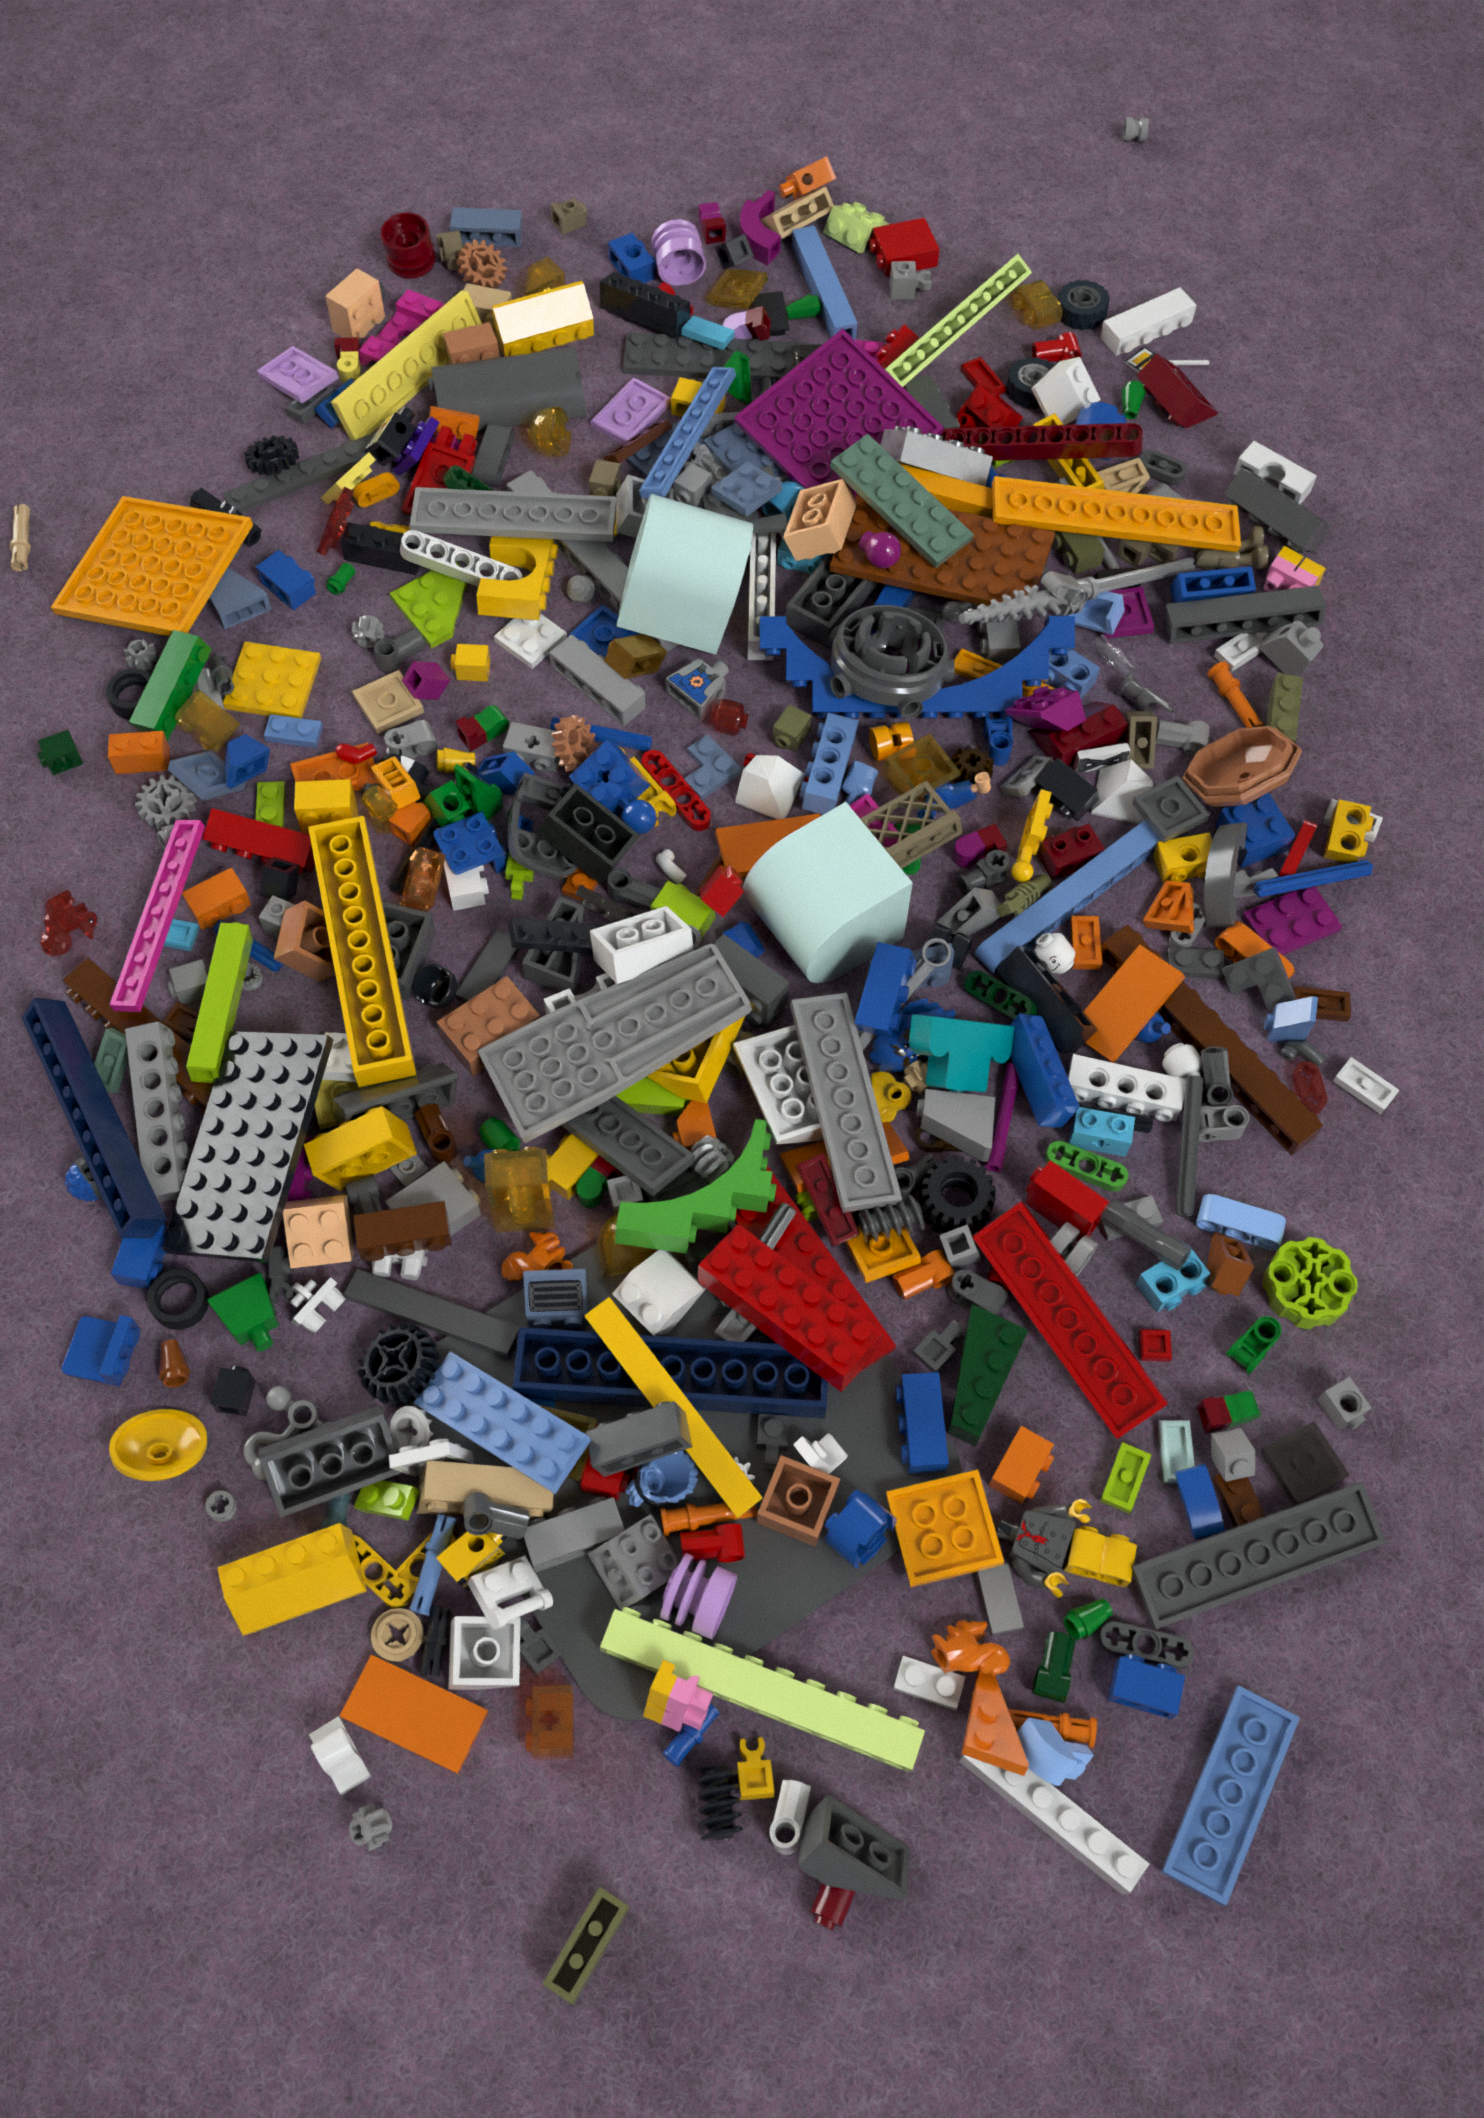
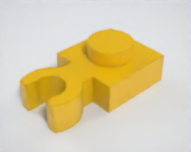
M758 1737V1749L755 1751H750L746 1748L745 1738L740 1740L739 1752L741 1757L746 1760V1762H737L741 1800L774 1797L771 1759L761 1760L765 1749V1742L762 1737Z

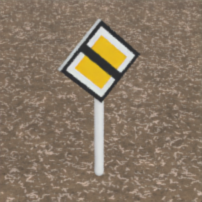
M1144 346L1124 362L1135 371L1140 372L1156 353ZM1169 360L1175 365L1209 364L1208 360Z

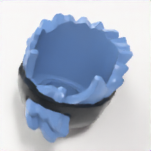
M685 1450L634 1467L631 1482L625 1490L626 1494L629 1495L628 1504L639 1507L644 1502L652 1506H662L669 1502L677 1503L679 1500L684 1499L685 1495L693 1493V1489L698 1481V1478L695 1477L698 1474V1471L694 1468L695 1462L690 1459L689 1454Z

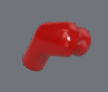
M341 743L335 749L336 755L340 760L352 765H358L377 755L372 743L360 749Z

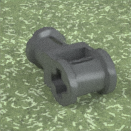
M1002 850L990 851L986 858L976 863V869L965 875L959 874L956 877L959 888L966 896L974 887L981 888L984 886L985 889H988L995 884L1004 883L1008 878L1007 868L1010 865V857Z

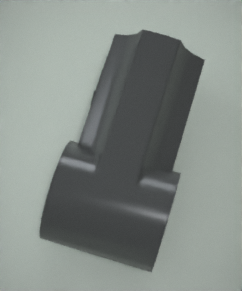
M411 628L393 639L383 638L377 641L374 646L377 668L381 672L391 673L398 669L401 661L426 648L421 633L416 628Z
M620 868L610 872L608 875V895L612 901L617 903L627 902L644 910L651 911L650 906L662 889L632 878V875L625 869ZM617 885H624V887H621V888L616 887V886H617Z
M1218 1046L1207 1047L1201 1050L1204 1094L1212 1106H1227L1233 1099L1227 1048ZM1224 1087V1091L1220 1095L1211 1094L1214 1088Z
M374 1174L345 1183L352 1208H355L357 1215L383 1211L380 1204L381 1195Z
M478 1492L470 1494L463 1502L464 1525L470 1534L481 1536L491 1532L516 1539L524 1537L528 1528L529 1510L492 1502L488 1495Z

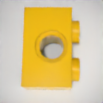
M1210 833L1171 839L1165 843L1159 841L1157 843L1153 858L1162 883L1166 880L1182 882L1186 878L1196 876L1198 878H1205L1208 855L1212 844Z

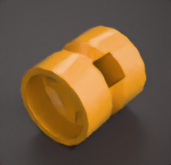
M908 721L892 723L890 728L886 725H881L869 729V742L875 761L891 759L893 754L897 757H902L914 753L913 734Z

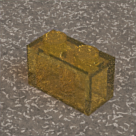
M199 689L193 693L175 716V719L178 720L177 724L187 733L192 732L199 738V743L209 751L213 749L215 752H218L240 726L236 719Z

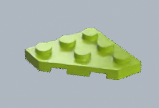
M432 570L390 592V598L411 625L421 633L424 641L432 649L453 637L456 620L459 617L463 602L464 591L468 583Z

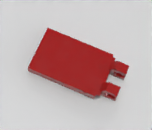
M442 425L436 442H429L426 446L401 510L403 513L411 516L416 487L449 489L444 483L443 476L451 466H459L471 474L476 462L474 452L478 443L474 436L465 433L459 449L451 448L455 434L452 432V428Z

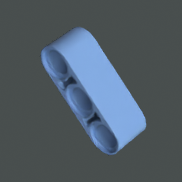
M1207 1194L1202 1197L1196 1225L1198 1228L1214 1233L1216 1231L1241 1240L1244 1243L1275 1251L1281 1247L1286 1219L1282 1215L1222 1196Z

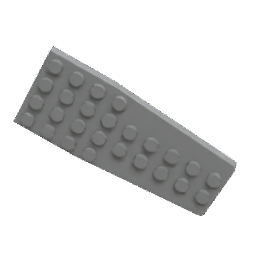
M708 944L645 971L634 979L615 984L557 1009L477 1051L523 1142L527 1143L619 1094L751 1012L752 1007L715 944Z

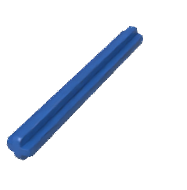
M1363 860L1258 881L1254 884L1253 892L1257 897L1261 898L1370 876L1374 867L1372 863L1370 864L1369 860Z

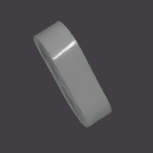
M1194 903V913L1198 916L1194 920V932L1192 934L1187 933L1186 937L1181 941L1178 937L1182 932H1170L1168 939L1172 947L1190 948L1193 945L1206 920L1205 908L1202 905Z

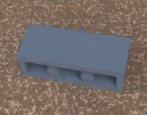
M453 207L450 230L451 232H460L462 245H465L467 242L471 244L476 239L478 244L485 240L486 246L493 244L498 247H521L523 234L522 210Z

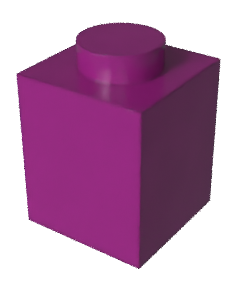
M413 661L402 682L415 699L437 700L442 695L450 679L438 663Z

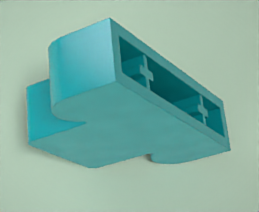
M912 1014L909 1045L915 1054L929 1056L926 1075L927 1086L945 1088L947 1092L964 1093L965 1091L986 1092L990 1062L1001 1064L1009 1059L1012 1052L1015 1026Z

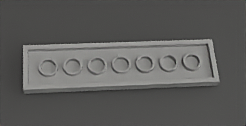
M416 487L410 530L435 534L613 542L617 497Z
M847 993L791 1000L790 1007L842 1213L866 1208L870 1209L875 1206L884 1207L889 1203L896 1205L899 1201H902V1196Z

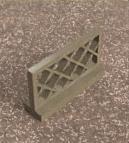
M927 780L860 818L868 829L870 823L875 820L884 821L882 830L869 829L874 836L879 837L878 841L881 845H883L884 838H898L896 844L891 847H884V849L901 869L963 833L960 816L955 810L951 811ZM924 792H927L930 796L928 803L915 802L916 797ZM898 807L907 808L905 817L892 815V812ZM912 809L926 810L924 819L910 817ZM931 811L944 813V816L937 820L929 819ZM889 822L903 823L901 831H887ZM908 824L921 826V829L913 834L906 833Z

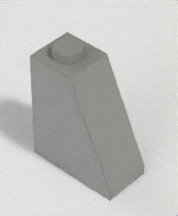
M926 1089L924 1099H918L916 1116L921 1117V1129L943 1139L981 1161L988 1162L992 1149L995 1097Z

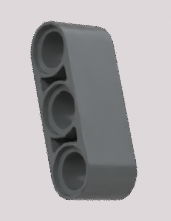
M489 423L486 428L473 467V476L486 485L498 487L514 443L515 433L513 427Z

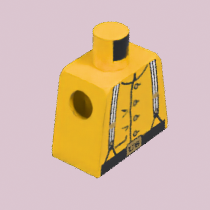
M467 1531L436 1559L457 1583L470 1592L471 1589L467 1582L471 1576L494 1568L505 1557L506 1554L499 1545L508 1536L491 1532L477 1536Z

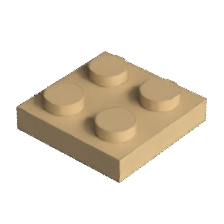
M399 670L352 691L355 701L377 735L424 713L420 701L413 697L402 682L404 677Z

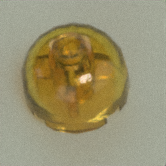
M561 406L541 409L534 415L530 428H528L529 441L533 443L540 454L546 457H562L569 454L571 430L566 431L565 423L569 422L565 410Z

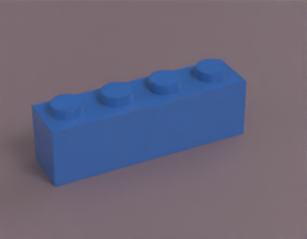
M1018 1014L1010 1024V1026H1015L1011 1059L1038 1126L1062 1128L1080 1108L1043 1017Z

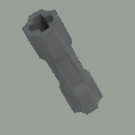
M1118 1200L1112 1201L1102 1216L1101 1222L1119 1234L1128 1236L1150 1250L1158 1259L1175 1270H1179L1191 1254V1246L1173 1235L1164 1233L1139 1217L1134 1210Z

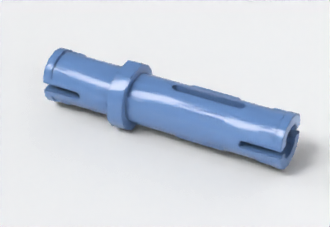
M437 1514L432 1537L425 1546V1549H427L426 1557L409 1611L429 1616V1610L443 1567L436 1558L448 1548L457 1519Z

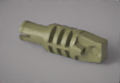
M1040 874L1034 880L1024 881L1004 895L1005 901L996 907L1000 917L1010 913L1018 916L1037 902L1040 894L1051 888L1052 881L1050 877L1046 874Z

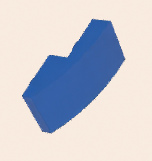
M1201 1464L1174 1472L1180 1499L1185 1505L1192 1536L1197 1539L1225 1531L1216 1494L1206 1465Z

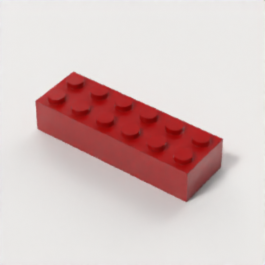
M739 1224L698 1265V1283L840 1392L849 1385L880 1350L883 1336L882 1331Z

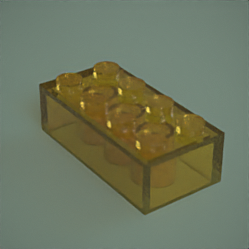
M527 1147L522 1151L497 1149L492 1151V1153H484L485 1188L496 1233L555 1229L554 1194L546 1149Z

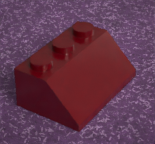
M1158 353L1136 375L1142 381L1145 392L1155 396L1154 403L1161 410L1164 411L1166 409L1169 412L1167 418L1177 427L1180 424L1185 428H1189L1218 414V411L1181 369Z
M1095 701L1083 707L1086 721L1069 731L1036 728L1030 731V735L1046 757H1052L1054 761L1059 758L1070 767L1074 764L1078 751L1117 745L1123 742L1129 723L1115 704Z

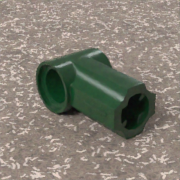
M1048 1632L1042 1662L1035 1674L1032 1694L1065 1704L1071 1684V1674H1069L1076 1643L1075 1638L1061 1632Z

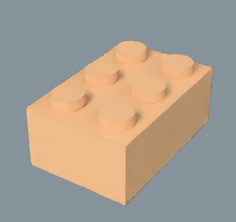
M843 479L800 490L783 536L796 561L813 559L816 556L827 553L833 554L842 549L857 505L849 485Z

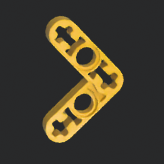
M432 1533L397 1570H394L360 1537L353 1535L355 1545L356 1543L359 1544L356 1549L364 1558L360 1565L365 1585L387 1606L391 1608L405 1607L413 1599L419 1577L411 1574V1566L416 1561L425 1560L426 1554L423 1552L426 1550V1543L430 1541ZM453 1533L451 1536L449 1546L456 1541V1538L453 1535ZM374 1563L380 1564L383 1567L381 1577L377 1580L367 1579L365 1576L367 1567ZM387 1579L397 1589L404 1586L402 1589L404 1595L402 1599L395 1597L390 1600L392 1594L383 1585Z

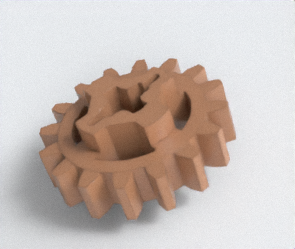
M476 239L471 244L467 242L459 251V258L456 261V264L460 266L458 273L465 275L462 280H469L470 284L497 289L506 277L504 274L507 271V267L503 266L506 260L499 257L501 251L495 252L493 244H490L489 247L486 246L485 240H482L480 244H478Z
M578 715L559 719L560 723L554 725L557 732H552V736L555 738V742L552 743L556 751L554 756L560 758L559 766H565V772L573 773L594 752V748L598 747L594 740L595 733H590L591 725L585 724V718H578Z

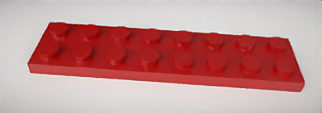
M767 1165L766 1171L772 1172L771 1169H770V1168L768 1167V1165ZM772 1172L771 1184H777L774 1202L768 1201L766 1213L737 1209L734 1223L736 1226L738 1224L759 1239L781 1203H786L795 1209L796 1214L773 1250L883 1332L880 1350L861 1370L863 1371L896 1349V1344Z
M1022 1201L972 1236L1116 1439L1168 1405V1401Z

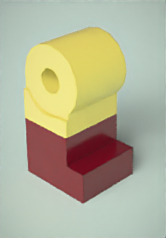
M334 338V347L338 360L337 367L341 382L345 383L351 378L356 381L361 377V361L359 356V349L361 347L359 338Z

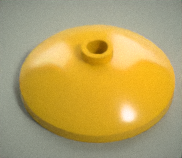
M159 1409L144 1412L127 1420L115 1431L109 1444L110 1459L120 1473L133 1479L142 1481L171 1479L188 1471L200 1461L207 1448V1433L202 1422L187 1412L175 1409Z

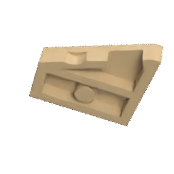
M1140 457L1097 472L1104 482V490L1138 494L1150 479Z

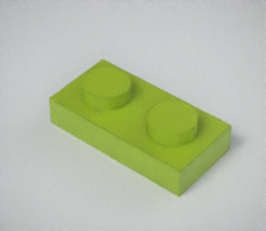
M284 781L257 782V821L284 828L286 785Z
M1122 1442L1100 1502L1130 1514L1152 1454Z
M381 1480L361 1488L354 1508L364 1513L408 1521L420 1490L410 1485Z

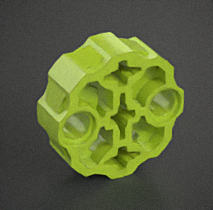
M1308 1237L1304 1241L1295 1242L1290 1240L1285 1243L1273 1256L1272 1262L1263 1274L1262 1287L1266 1290L1269 1297L1270 1308L1278 1317H1285L1292 1321L1295 1327L1312 1329L1314 1326H1329L1333 1324L1348 1309V1304L1357 1293L1358 1282L1350 1268V1259L1341 1249H1334L1327 1245L1323 1239ZM1324 1264H1328L1327 1266H1325V1267L1322 1268V1272H1321V1267H1322ZM1274 1274L1281 1275L1285 1282L1278 1281ZM1334 1284L1340 1285L1345 1293L1336 1290ZM1298 1297L1295 1303H1293L1292 1300Z

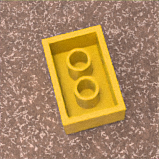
M383 1106L371 1108L366 1111L365 1115L355 1120L345 1121L338 1128L328 1133L318 1134L312 1141L304 1144L313 1176L338 1191L345 1190V1183L372 1174L375 1175L417 1154L407 1123Z

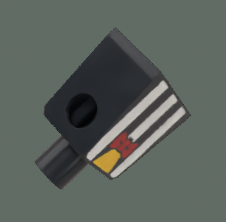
M403 406L399 413L394 412L387 417L364 449V452L366 454L370 453L375 461L382 466L395 460L415 430V427L410 423L415 416L414 412Z

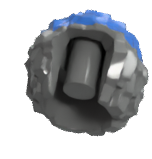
M77 1158L75 1163L66 1172L64 1184L67 1192L85 1202L103 1199L85 1158Z

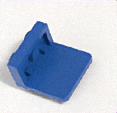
M483 812L434 831V838L454 875L462 874L491 862L496 874L506 870L505 860L508 859L507 851L503 844H499L496 839L498 838L496 830L492 823H488Z
M120 1315L117 1323L88 1316L82 1317L78 1322L62 1365V1372L67 1376L120 1387L124 1376L128 1372L130 1358L134 1347L138 1344L141 1329L133 1318Z

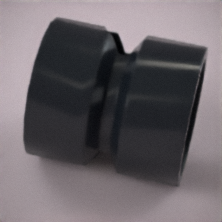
M936 923L927 941L940 938L948 944L951 943L954 950L952 968L960 970L972 945L973 937L961 932L954 935L952 934V928ZM935 942L930 944L928 948L943 944Z

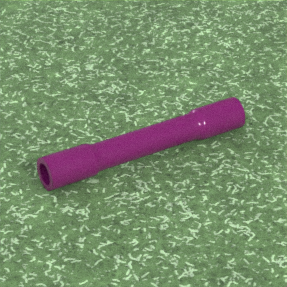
M1008 1063L1005 1068L1002 1094L992 1138V1149L988 1162H985V1168L993 1172L1002 1171L1006 1152V1140L1016 1093L1020 1085V1079L1013 1063Z

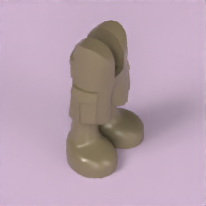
M1254 526L1250 530L1248 538L1241 541V547L1238 552L1192 547L1196 566L1204 569H1231L1243 565L1254 569H1265L1268 565L1269 556L1267 546H1263V527Z

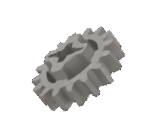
M160 775V781L158 782L150 779L151 785L149 787L142 785L143 793L136 794L138 802L135 803L141 820L146 821L148 827H152L155 824L157 829L161 830V827L164 825L175 824L176 820H190L189 812H196L194 803L197 802L194 792L181 781H177L174 775H171L169 780H165V777Z

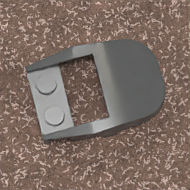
M524 772L508 813V848L510 855L517 863L529 870L553 878H567L577 870L578 866L540 835L518 828L522 802L552 811L563 798L559 792L564 786Z

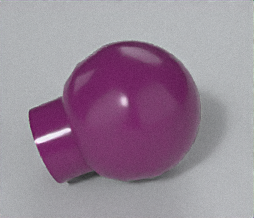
M867 531L859 542L860 550L865 552L867 560L877 568H889L900 558V542L891 533Z

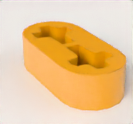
M386 472L358 484L353 489L352 495L358 505L365 508L395 495L400 489V484L391 472Z

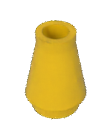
M443 747V750H437V771H443L444 774L454 772V766L457 764L462 767L467 762L475 765V753Z

